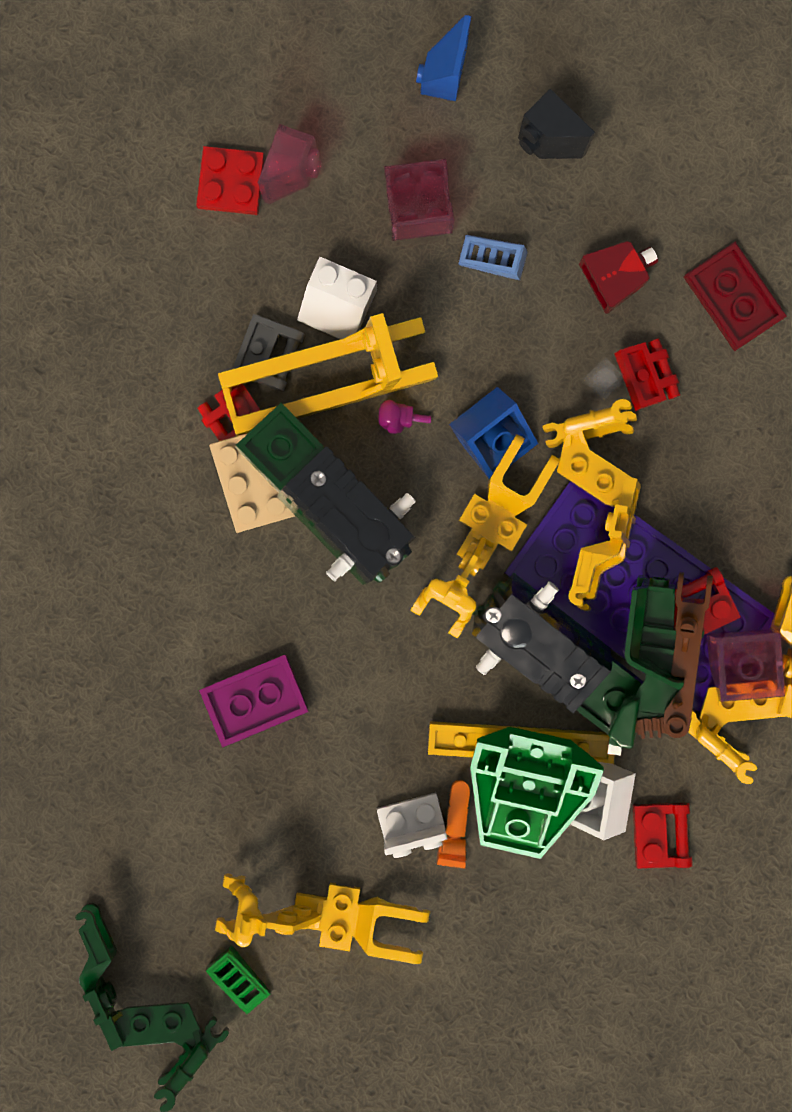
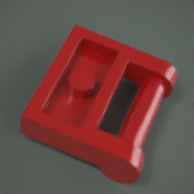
M717 567L708 570L706 575L682 587V596L689 597L706 589L707 576H713L712 586L716 593L710 596L709 608L705 611L704 635L741 618L724 583V578ZM676 603L674 611V625H676L678 611Z
M689 803L633 805L635 865L637 869L693 867L692 856L689 855L687 814H690ZM666 814H675L677 856H668Z

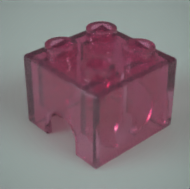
M446 159L384 166V181L392 241L453 233L454 213L449 196V175Z

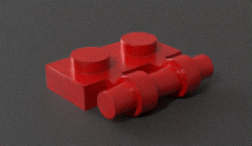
M660 339L648 342L651 353H649L646 342L621 349L614 353L635 411L667 400L664 389L669 400L681 396L677 384H679L676 374H672L667 360L670 358L667 349H663ZM654 364L657 366L661 379L658 377Z
M243 384L231 387L232 392L230 395L237 416L240 417L261 411ZM223 390L214 395L220 404L218 408L212 410L208 402L201 404L197 408L203 417L201 421L206 428L212 430L219 441L236 436L234 430L228 433L220 422L225 416H228L231 420Z

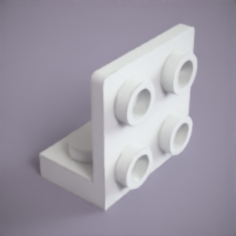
M436 792L377 808L384 837L385 855L393 854L394 858L407 856L412 853L411 849L424 846L425 850L434 849L442 846V841L448 839Z

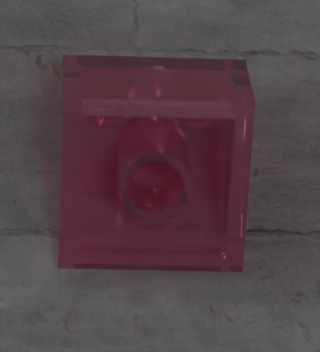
M279 124L258 180L265 203L272 204L309 186L311 178L316 179L318 177L322 161L318 160L320 150L317 149L315 136Z
M768 629L707 634L709 666L719 701L785 697L781 634L779 632Z

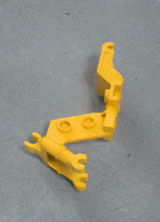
M626 399L615 401L610 408L598 411L590 410V413L568 418L561 424L552 422L543 425L545 433L557 432L555 439L546 441L548 448L558 447L563 443L557 472L604 504L615 507L614 513H608L605 530L609 531L608 536L610 540L583 547L580 550L572 588L568 596L570 602L583 611L591 610L588 604H584V600L596 598L602 573L624 561L626 550L630 547L629 536L632 524L635 525L636 521L634 514L641 488L638 479L629 476L592 452L587 444V439L598 436L602 438L603 435L619 431L624 434L634 433L633 427L626 423L628 421H637L636 414L632 411L620 413L621 410H630L632 408L631 402Z
M518 434L514 437L488 481L487 501L474 494L459 519L460 522L472 528L456 554L463 558L458 568L462 569L461 574H458L455 580L448 582L441 579L431 580L429 585L422 590L410 610L420 616L431 598L455 610L459 615L448 633L456 638L459 637L466 623L470 621L477 607L475 600L467 593L466 587L470 582L467 580L468 575L470 574L474 577L479 568L484 569L498 544L509 551L513 550L527 524L515 518V516L535 504L560 461L556 456H550L527 495H519L507 488L502 482L503 476L525 438Z
M792 575L787 576L782 582V590L771 627L791 647ZM788 648L787 655L783 654L778 665V672L781 673L782 683L760 681L708 687L699 719L692 710L688 732L712 752L717 760H721L729 766L742 783H753L752 777L745 773L746 770H757V766L752 761H749V756L745 752L734 749L725 741L723 736L720 737L718 735V732L728 722L785 716L792 718V649Z
M229 873L224 875L223 887L229 889L232 895L238 898L239 904L236 920L225 921L223 917L217 918L215 931L227 934L228 938L240 947L250 945L253 935L256 933L260 936H265L266 928L274 929L277 933L284 935H293L295 931L300 929H313L322 931L319 947L350 952L353 936L368 956L411 964L422 963V951L412 952L406 947L380 943L373 939L375 921L380 916L427 923L430 911L427 909L420 911L416 907L390 903L378 897L358 903L360 887L354 886L353 888L330 882L327 897L297 893L295 905L269 914H262L258 909V898L252 893V889L245 884L246 877H233Z

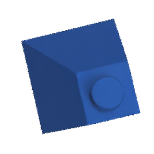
M465 15L427 53L425 64H419L416 83L421 84L422 95L456 101L468 45L471 16Z

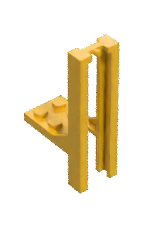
M381 313L370 316L364 329L344 339L218 373L236 436L249 433L277 407L240 417L237 416L230 395L232 392L231 387L362 350L371 352L374 363L371 364V371L374 379L283 404L299 419L435 380L438 378L434 362L400 371L392 345L394 341L425 333L422 318L387 326L384 314Z

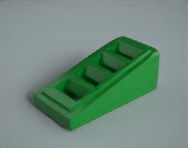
M232 945L213 960L205 970L212 980L246 1014L271 995L270 990ZM230 962L233 967L223 974L221 969ZM239 971L242 975L231 984L228 979ZM245 980H248L250 984L239 993L236 988ZM256 988L259 993L246 1002L244 997Z

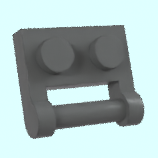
M253 314L232 369L271 359L280 336L288 339L282 355L296 352L298 345L303 343L305 334ZM288 371L276 374L274 377L269 376L254 381L284 392L287 385L285 379Z

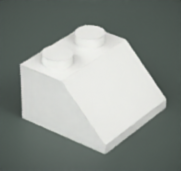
M319 257L307 284L297 321L338 339H344L360 330L376 294L377 281Z
M599 762L604 767V771L596 794L570 825L602 840H606L626 832L635 773L614 764Z

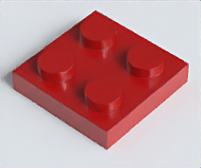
M203 146L197 208L258 215L264 153Z

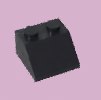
M549 89L524 114L518 139L520 140V146L529 155L534 153L539 159H581L586 155L595 131Z

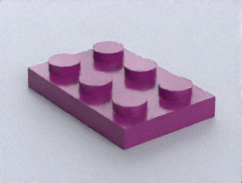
M286 654L199 690L222 748L309 712Z

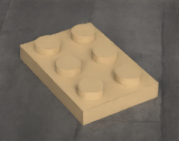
M248 433L209 444L236 533L295 517L277 497L279 492L235 448V445Z

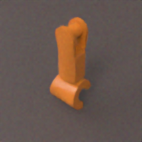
M456 780L451 785L450 805L448 806L446 833L449 837H447V840L442 841L443 845L438 849L437 865L466 868V839L461 837H465L470 788L463 780Z

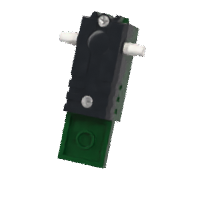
M282 402L235 445V448L279 492L277 497L337 558L331 565L332 567L326 571V574L333 581H337L340 576L342 577L349 570L362 585L373 580L380 583L390 575V569L397 567L412 553L409 544L416 537L401 523L400 519L404 517L415 503L413 497L406 493L391 505L390 508H387L362 481H358L356 475L350 469L348 470L339 458L333 455L334 452L328 446L324 447Z
M514 572L506 582H497L492 589L493 593L489 594L484 604H479L473 612L474 625L472 635L489 648L480 659V663L476 665L477 670L486 675L490 669H493L503 659L532 682L538 683L539 687L546 693H551V696L559 703L563 702L564 706L572 713L577 710L608 734L609 725L624 698L637 693L644 681L611 656L610 647L551 602L554 595L559 591L553 583L548 581L544 588L542 587L537 591Z

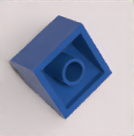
M498 387L449 424L459 442L488 479L493 475L516 434L525 438L510 466L538 444L516 402Z

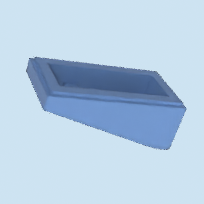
M466 235L458 264L520 280L527 250L524 245ZM474 245L479 246L476 261L470 260ZM486 248L491 249L488 263L483 262ZM498 251L503 252L500 265L495 264ZM514 254L512 267H507L510 255Z

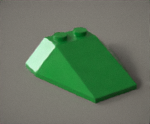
M511 726L478 738L470 769L480 845L541 859L595 796L604 767L569 739Z

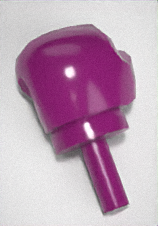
M393 400L383 401L379 408V425L387 429L389 433H401L404 427H411L412 421L431 423V416L413 414V406L397 404Z

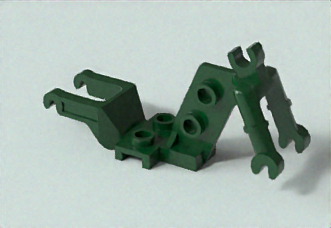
M94 903L86 904L75 917L76 920L86 919L85 924L79 929V934L89 954V958L79 977V984L84 990V1001H89L95 1014L93 1021L96 1026L100 1025L110 1050L113 1051L119 1047L175 1042L186 1051L179 1056L180 1060L171 1071L163 1073L158 1079V1084L164 1086L159 1087L155 1091L154 1099L158 1100L165 1097L167 1100L160 1105V1111L168 1112L175 1105L178 1093L188 1081H192L193 1075L208 1058L216 1044L223 1042L228 1036L229 1028L225 1027L220 1034H213L211 1028L217 1022V1018L213 1016L206 1023L205 1031L202 1032L189 1002L131 1006L115 1011L114 1000L117 999L115 989L110 981L105 983L102 974L113 960L117 949L101 916L100 908Z

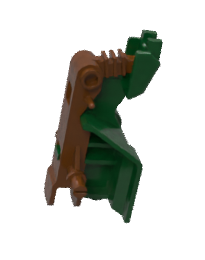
M679 572L676 600V585L669 584L670 579L662 577H650L648 579L644 575L638 576L637 586L633 587L625 659L629 665L644 672L646 678L637 693L624 698L621 706L618 707L608 728V736L610 737L608 754L621 756L622 748H633L636 733L641 735L642 739L645 738L646 731H649L650 738H653L654 731L658 732V738L662 737V733L668 734L673 738H681L688 733L691 723L701 639L704 636V616L710 604L713 576H707L704 599H694L682 596L684 572ZM675 603L678 607L676 625H674Z

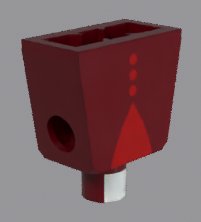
M626 241L583 256L579 266L605 314H608L645 286L650 279L646 269L657 264L658 258L652 247L637 253L632 243Z

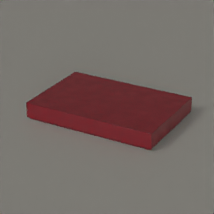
M733 242L684 276V279L734 352L787 317L736 242Z

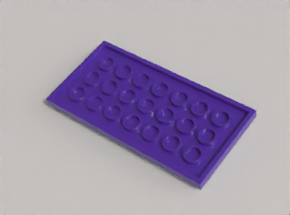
M569 481L504 574L510 577L514 572L537 591L542 587L544 588L548 581L553 583L559 591L554 595L551 602L610 647L612 651L625 659L633 587L637 586L638 576L644 575L648 579L650 577L670 579L669 584L676 585L677 589L679 572H684L683 585L706 575L707 571L711 568L634 514L636 521L635 525L632 524L629 536L630 547L626 550L624 561L602 573L596 598L584 600V604H588L591 610H581L570 602L568 596L572 588L580 550L583 547L610 540L608 536L609 531L605 530L608 513H614L615 507L604 504ZM725 578L724 583L741 618L705 634L701 639L692 707L699 713H701L708 687L730 685L771 627L774 617L773 612ZM713 586L711 589V595L716 593ZM706 589L687 598L704 599Z

